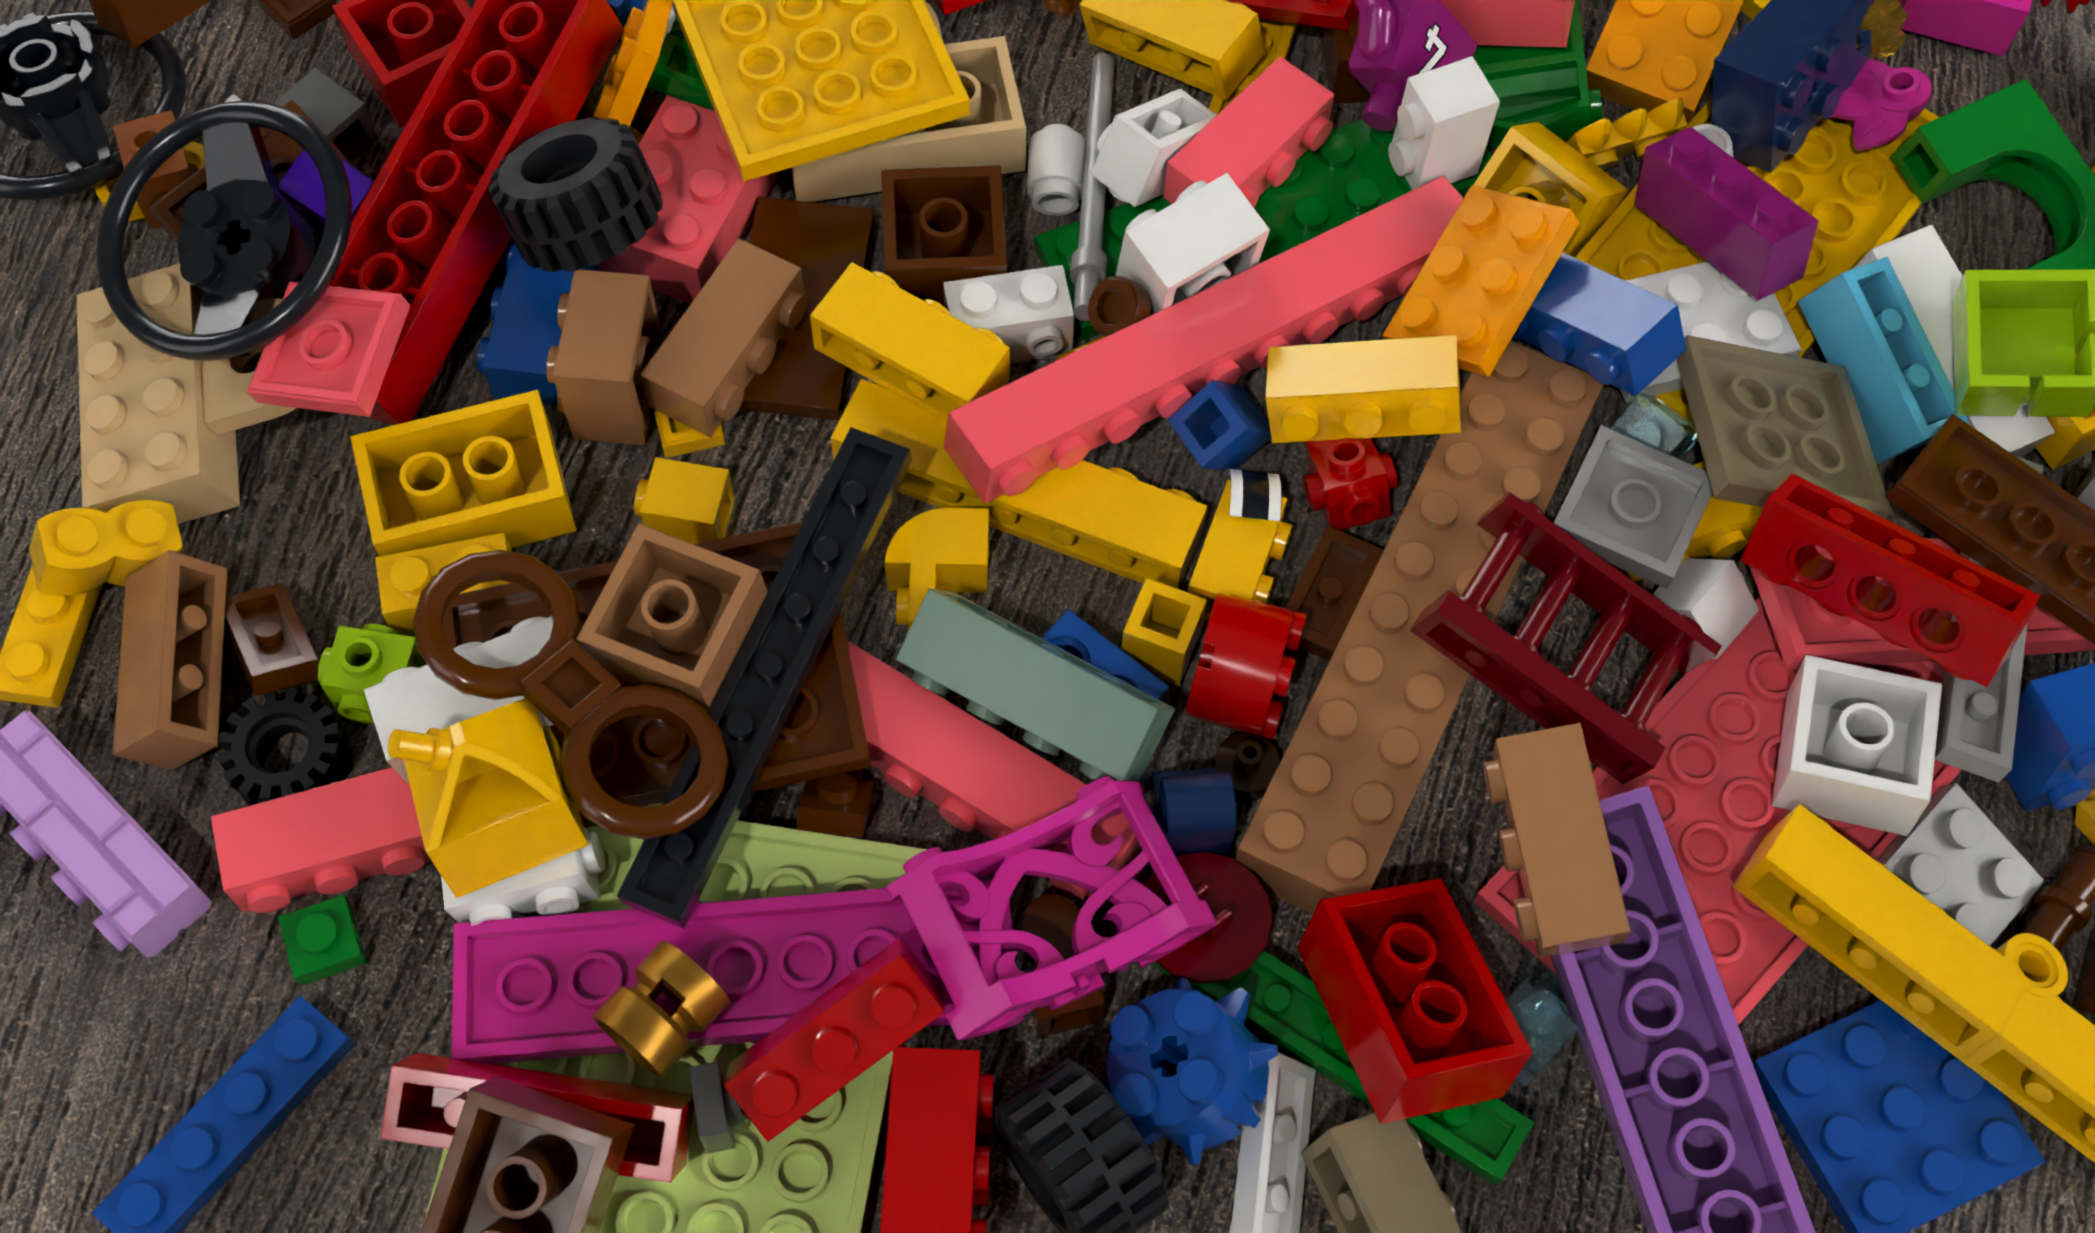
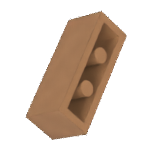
M738 238L640 374L648 407L710 438L723 420H731L741 406L746 386L756 373L762 374L767 370L775 355L776 343L788 327L793 329L799 324L806 311L808 297L804 291L801 267Z
M168 550L126 577L113 756L174 770L218 746L227 568Z
M1581 723L1497 738L1493 750L1494 761L1484 762L1483 768L1491 803L1503 802L1509 828L1499 830V841L1507 872L1519 870L1525 897L1514 899V906L1523 942L1535 940L1539 958L1624 943L1631 931Z

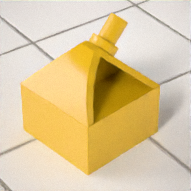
M526 698L458 722L444 729L430 728L426 734L394 729L389 737L388 755L391 758L403 759L425 851L456 898L589 845L578 807L565 790L559 761L561 754L560 746L543 714Z

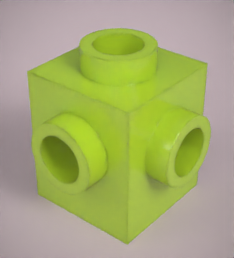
M366 624L362 629L339 626L332 648L327 647L321 655L318 666V681L339 714L353 721L373 723L364 689L382 683L383 679L395 670L406 667L420 668L427 665V663L417 650L415 637L401 635L396 630L380 624Z

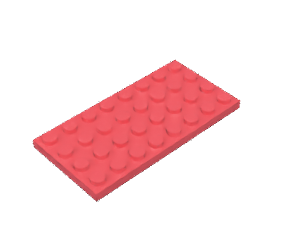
M1760 596L1755 600L1759 611L1717 660L1710 659L1687 672L1655 706L1644 726L1648 735L1666 747L1655 768L1623 785L1599 767L1592 772L1599 800L1649 785L1738 1025L1808 946L1802 939L1733 888L1734 883L1766 834L1792 811L1772 806L1787 693L1799 669L1787 670ZM1936 661L1859 665L1942 683L1943 690L1945 669ZM1934 760L1931 797L1940 786L1949 785L1962 769ZM1817 816L1826 821L1834 830L1874 860L1883 853L1898 835ZM1504 865L1477 893L1473 902L1556 974L1550 956L1538 957L1535 940L1523 942L1514 906V899L1525 897L1519 870L1507 872Z

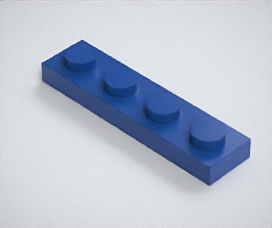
M299 996L98 1205L92 1214L112 1233H179L356 1044L302 996Z

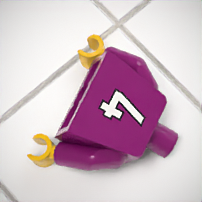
M1353 0L1358 9V34L1349 60V68L1352 75L1371 94L1363 110L1362 119L1372 128L1386 132L1392 131L1395 128L1398 119V107L1401 106L1409 77L1471 57L1474 54L1478 44L1440 0Z

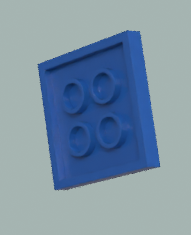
M1882 1000L1765 1055L1752 1063L1767 1101L1846 1233H1908L2046 1162L2001 1091Z

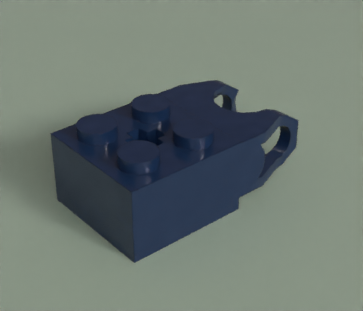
M1771 0L1714 59L1711 124L1722 128L1728 133L1733 144L1734 158L1771 173L1788 154L1794 155L1799 151L1806 140L1808 132L1821 118L1826 120L1833 114L1838 106L1841 94L1852 85L1870 56L1872 44L1871 30H1862L1859 27L1866 12L1875 0Z

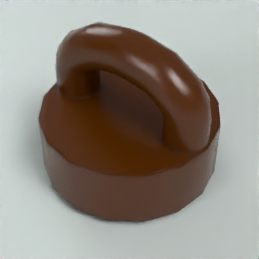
M1111 276L1102 280L1094 288L1088 304V316L1091 325L1096 332L1105 337L1149 317L1151 311L1149 294L1144 286L1122 276Z

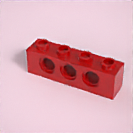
M1793 473L1768 497L1740 560L1744 564L1758 570L1768 581L1778 585L1789 586L1817 600L1827 611L1839 616H1848L1879 632L1889 643L1898 647L1910 648L1940 663L1953 676L1964 680H1973L1986 688L2008 659L2041 598V595ZM1815 545L1824 548L1833 560L1822 556L1817 551ZM1875 576L1887 580L1894 590L1882 586ZM1937 608L1949 611L1956 617L1958 622L1945 618Z

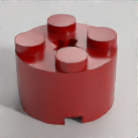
M1217 592L1203 640L1200 659L1194 674L1185 715L1195 717L1200 721L1273 740L1283 702L1271 700L1273 694L1286 697L1296 660L1294 657L1283 655L1284 649L1297 651L1307 614L1233 594L1229 596Z

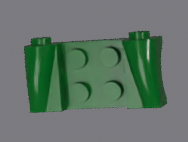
M1575 0L1567 48L1477 45L1472 56L1500 100L1486 146L1488 149L1498 148L1512 126L1539 122L1563 141H1568L1579 130L1603 119L1600 88L1588 89L1579 0Z

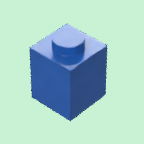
M1211 380L1168 419L1201 468L1221 471H1225L1227 468L1236 469L1271 439L1268 420L1244 387L1217 380Z

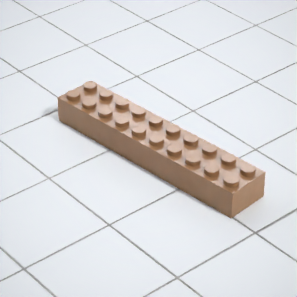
M1513 341L1509 342L1489 378L1471 372L1460 394L1461 433L1440 435L1238 847L1235 860L1256 875L1265 892L1314 914L1321 899L1372 890L1470 677L1468 672L1410 630L1421 612L1449 590L1456 596L1461 597L1496 540L1494 536L1477 525L1482 514L1509 492L1521 500L1533 503L1545 514L1604 385L1594 379L1590 373L1566 363L1555 361L1549 356ZM1517 555L1484 609L1486 617L1494 623L1524 560L1520 555Z

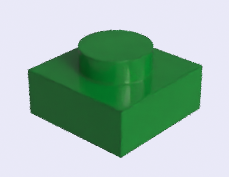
M344 894L278 917L293 978L300 986L367 963L352 905Z

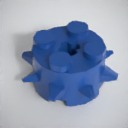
M1180 978L1175 989L1162 990L1142 999L1136 1005L1123 1007L1111 1022L1110 1033L1112 1039L1109 1043L1106 1064L1108 1080L1102 1084L1119 1103L1125 1113L1132 1118V1123L1147 1146L1161 1137H1165L1182 1146L1190 1165L1200 1163L1203 1149H1211L1235 1139L1242 1132L1236 1128L1238 1125L1255 1128L1261 1120L1254 1104L1256 1100L1263 1103L1267 1095L1268 1061L1276 1057L1279 1051L1277 1045L1262 1043L1244 1025L1251 995L1241 987L1218 1001H1214L1199 991L1192 990L1187 978Z

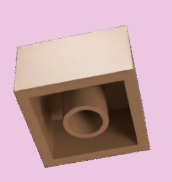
M578 269L574 271L570 293H562L558 303V326L562 330L559 346L552 345L547 356V379L549 383H555L557 387L558 413L566 415L573 439L646 445L652 408L648 407L640 374L664 342L649 275Z
M638 523L576 640L614 678L632 685L646 683L676 689L704 706L709 712L768 590L759 569Z

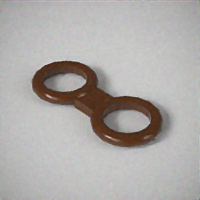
M505 550L472 553L441 568L421 591L413 618V627L417 650L434 675L459 692L492 700L524 696L565 735L559 758L565 790L584 817L612 834L643 840L674 835L702 819L723 792L729 760L722 731L705 707L676 689L646 683L621 687V683L578 644L576 638L581 631L582 624L577 599L560 574L533 556ZM501 580L521 584L539 595L551 613L553 627L550 639L536 656L517 666L495 669L475 665L458 655L444 637L442 623L446 609L459 593L478 583ZM643 714L666 718L682 728L695 744L700 763L698 777L685 794L666 805L648 808L622 804L605 793L593 777L589 762L592 744L604 728L621 718Z

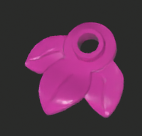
M1868 59L1852 85L1841 94L1838 106L1830 117L1854 120L1853 142L1856 150L1861 151L1881 146L1901 136L1906 130L1908 121L1916 118L1923 111L1931 99V81L1925 73L1911 67L1891 68L1878 60Z

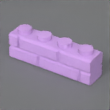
M23 711L0 730V817L8 811L20 824L9 834L37 863L46 855H49L61 869L50 878L78 907L88 899L96 905L102 914L92 923L120 952L132 944L146 958L154 957L178 936V932L181 929H187L211 908L212 901L31 711Z

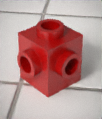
M1343 438L1339 440L1305 442L1309 474L1304 475L1302 479L1312 512L1322 510L1328 525L1338 530L1364 525L1392 516L1389 490L1398 487L1395 468L1388 452L1378 454L1372 438Z

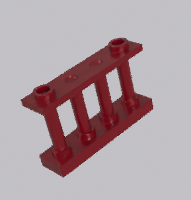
M1511 492L1507 493L1482 514L1477 522L1478 526L1494 536L1496 540L1461 597L1448 590L1421 612L1410 631L1545 729L1581 723L1589 760L1623 785L1654 769L1666 748L1648 735L1644 726L1676 669L1686 674L1717 656L1722 645L1705 634L1696 621L1676 613L1548 520L1539 507L1529 501L1519 499ZM1517 555H1520L1549 576L1517 632L1512 636L1489 620L1484 609ZM1570 593H1572L1602 616L1570 671L1565 675L1543 659L1537 649ZM1623 631H1625L1654 652V655L1621 713H1618L1594 696L1591 687Z

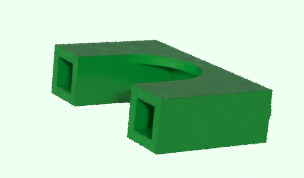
M2027 79L1918 127L1891 156V159L1922 204L1978 180L2006 182L2030 195L2044 210L2050 221L2054 234V251L2052 257L2025 270L2095 269V175Z

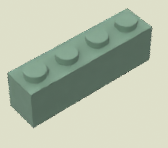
M928 589L895 659L915 670L911 679L920 686L941 695H947L949 689L969 699L970 701L966 709L977 717L996 725H1002L1006 719L1026 730L1022 739L1029 745L1054 756H1058L1062 749L1082 760L1079 770L1094 780L1107 776L1112 777L1114 781L1141 780L1175 711V708L953 591Z

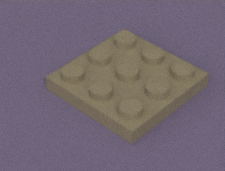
M1690 335L1685 336L1686 351L1676 361L1715 499L1764 507L1768 497L1793 473L1884 519H1887L1893 513L1889 500L1885 498L1887 494L1844 366Z

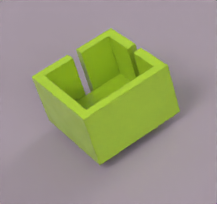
M2095 269L1965 270L1952 301L1955 415L2015 416L2021 405H2028V416L2088 417L2095 406Z

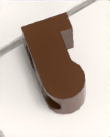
M1058 894L1043 895L1034 899L1027 906L1023 915V931L1034 934L1049 942L1066 960L1074 956L1071 937L1073 924L1079 910L1067 897ZM1026 953L1027 956H1028L1032 961H1034V959L1032 958V956H1031L1030 954ZM1102 989L1053 1011L1049 1005L1032 1010L1031 1015L1037 1038L1102 1023L1105 1012V1000Z

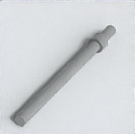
M1099 53L1092 59L1078 249L1071 256L1070 279L1075 285L1073 313L1081 321H1090L1088 316L1089 299L1094 288L1102 280L1106 279L1107 256L1102 251L1106 185L1091 175L1099 155L1097 150L1098 140L1111 122L1115 61L1107 53Z

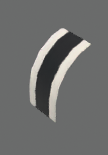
M1228 468L1223 474L1231 476L1230 516L1280 521L1281 482L1279 474Z

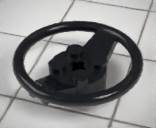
M73 11L51 15H35L32 12L22 16L23 19L14 21L9 25H6V23L0 25V119L6 125L16 128L21 137L26 140L42 139L65 170L63 172L36 176H16L0 173V197L16 200L57 198L89 190L119 177L124 170L119 148L112 151L100 114L105 112L111 103L107 94L110 80L107 67L91 34L114 35L97 23L93 11ZM159 33L139 45L153 56L162 74L161 96L152 115L171 110L175 119L178 120L186 97V73L179 53L171 42Z
M234 101L212 105L194 111L162 129L134 155L120 174L108 197L99 226L97 241L99 279L107 302L117 319L134 337L145 345L169 356L187 360L214 361L230 357L249 356L251 351L272 342L301 321L324 295L343 259L352 219L351 190L344 164L332 143L316 125L287 108L271 103ZM259 127L271 129L290 137L309 154L319 171L325 193L326 213L323 234L316 255L313 227L300 214L295 205L279 193L278 183ZM203 136L207 190L196 191L186 199L183 205L185 220L182 223L177 244L182 277L203 291L193 335L177 332L163 326L140 307L134 298L125 274L123 247L132 209L149 179L179 149ZM300 273L304 275L293 291L279 305L267 313L275 298L283 299L280 295L286 291L289 282H295Z

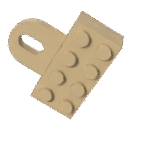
M923 0L942 39L937 15L932 7ZM1005 36L944 44L969 96V116L792 167L791 173L796 201L814 202L882 192L881 170L1001 165V174L1026 171V125Z
M180 263L127 279L134 298L151 318L174 331L194 335L203 291L182 277ZM102 287L77 294L82 508L95 509L107 513L112 508L127 502L157 500L174 506L177 524L240 506L236 430L278 418L296 409L294 407L257 403L247 393L255 371L243 373V368L253 355L263 351L264 346L251 351L249 356L230 357L214 361L187 360L169 356L145 345L122 325L110 308ZM275 298L267 313L279 305L283 299Z

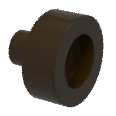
M1239 732L1230 735L1219 745L1213 768L1217 767L1218 773L1229 772L1231 774L1235 800L1251 802L1263 798L1280 764V757L1273 743L1267 738Z

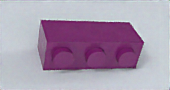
M1688 127L1645 147L1634 202L1637 207L1757 300L1803 278L1819 222L1816 218L1692 127Z

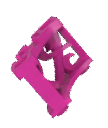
M1110 776L1103 777L1080 789L1075 795L1077 799L1075 803L1018 831L979 845L954 851L942 852L940 847L927 849L906 861L903 865L905 874L886 887L892 901L903 900L956 1007L946 1014V1018L958 1041L975 1038L1017 1025L1024 1019L1023 1016L1037 1007L1042 1008L1049 1005L1053 1011L1105 987L1100 974L1106 971L1110 974L1116 970L1120 973L1128 969L1129 964L1132 962H1137L1140 969L1218 925L1206 901L1199 900L1143 797L1145 792L1139 781H1114ZM1123 813L1143 851L1128 865L1118 871L1108 865L1113 861L1121 847L1122 833L1120 832L1112 843L1100 845L1096 844L1092 839L1091 830L1105 819ZM1068 840V854L1049 850ZM1148 862H1150L1172 905L1167 906L1161 898L1134 879ZM996 873L988 889L979 880ZM1023 875L1060 880L1093 892L1079 911L1073 924L1071 937L1073 957L1064 960L1063 956L1049 942L1029 932L1002 930L1004 914L1009 899ZM952 889L959 892L964 897L966 905L960 906L954 903L949 905L943 891ZM1110 901L1115 906L1106 913L1102 920L1114 922L1117 926V934L1112 937H1102L1095 933L1091 921L1094 914L1106 902ZM958 921L966 925L977 924V931H962ZM1001 949L1020 950L1030 954L1035 962V970L1029 973L1022 972L1016 967L1014 962L1018 952H1006L1001 956Z

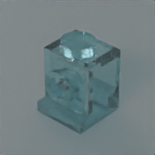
M1640 393L1610 428L1680 460L1698 440L1695 427L1656 395Z
M1524 979L1505 1001L1533 1052L1516 1077L1517 1080L1527 1087L1569 1041L1579 1027L1569 1019L1570 1013L1567 1007L1557 996L1543 988L1536 990Z

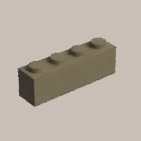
M1374 1112L1328 1129L1301 1152L1338 1233H1462L1456 1221L1453 1204L1447 1194L1440 1189L1423 1155L1420 1138L1416 1131L1408 1125L1406 1119L1380 1124Z

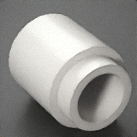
M1051 124L1034 133L1029 139L1027 193L1032 198L1033 207L1046 215L1061 216L1070 214L1078 208L1079 200L1082 199L1086 140L1070 126Z

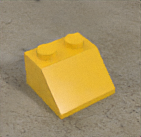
M1539 122L1512 126L1473 184L1474 186L1571 209L1579 221V225L1563 253L1574 258L1615 211L1629 190Z

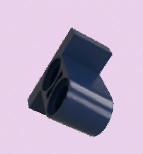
M1217 767L1152 773L1151 790L1155 819L1175 856L1211 852L1229 857L1236 831V803L1231 774L1229 772L1218 773Z

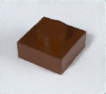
M845 773L807 780L798 804L797 830L863 838L873 804L874 781L855 779Z

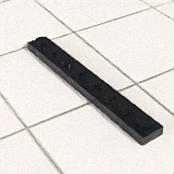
M850 427L708 712L722 731L729 760L723 792L707 814L699 821L677 834L644 840L617 894L621 903L685 929L912 462L909 448ZM694 743L662 805H666L685 794L698 777L700 763Z

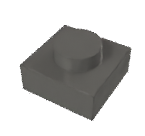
M718 1062L689 1067L698 1134L706 1152L709 1154L736 1148L733 1126L745 1124L744 1111L725 1088V1077Z

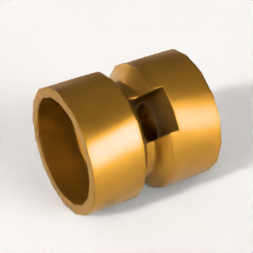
M665 940L661 941L634 970L637 984L634 987L619 986L592 1016L597 1025L623 1051L658 1078H663L689 1049L686 1038L689 1031L704 1032L730 1003L727 994L708 973L684 952ZM661 993L679 1007L672 1017L653 1001Z

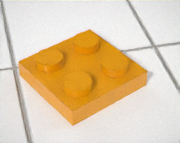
M647 0L643 11L632 7L621 36L622 43L617 55L613 54L602 83L603 89L593 114L594 117H599L601 120L607 118L615 119L620 124H626L630 127L660 55L672 7L671 0Z

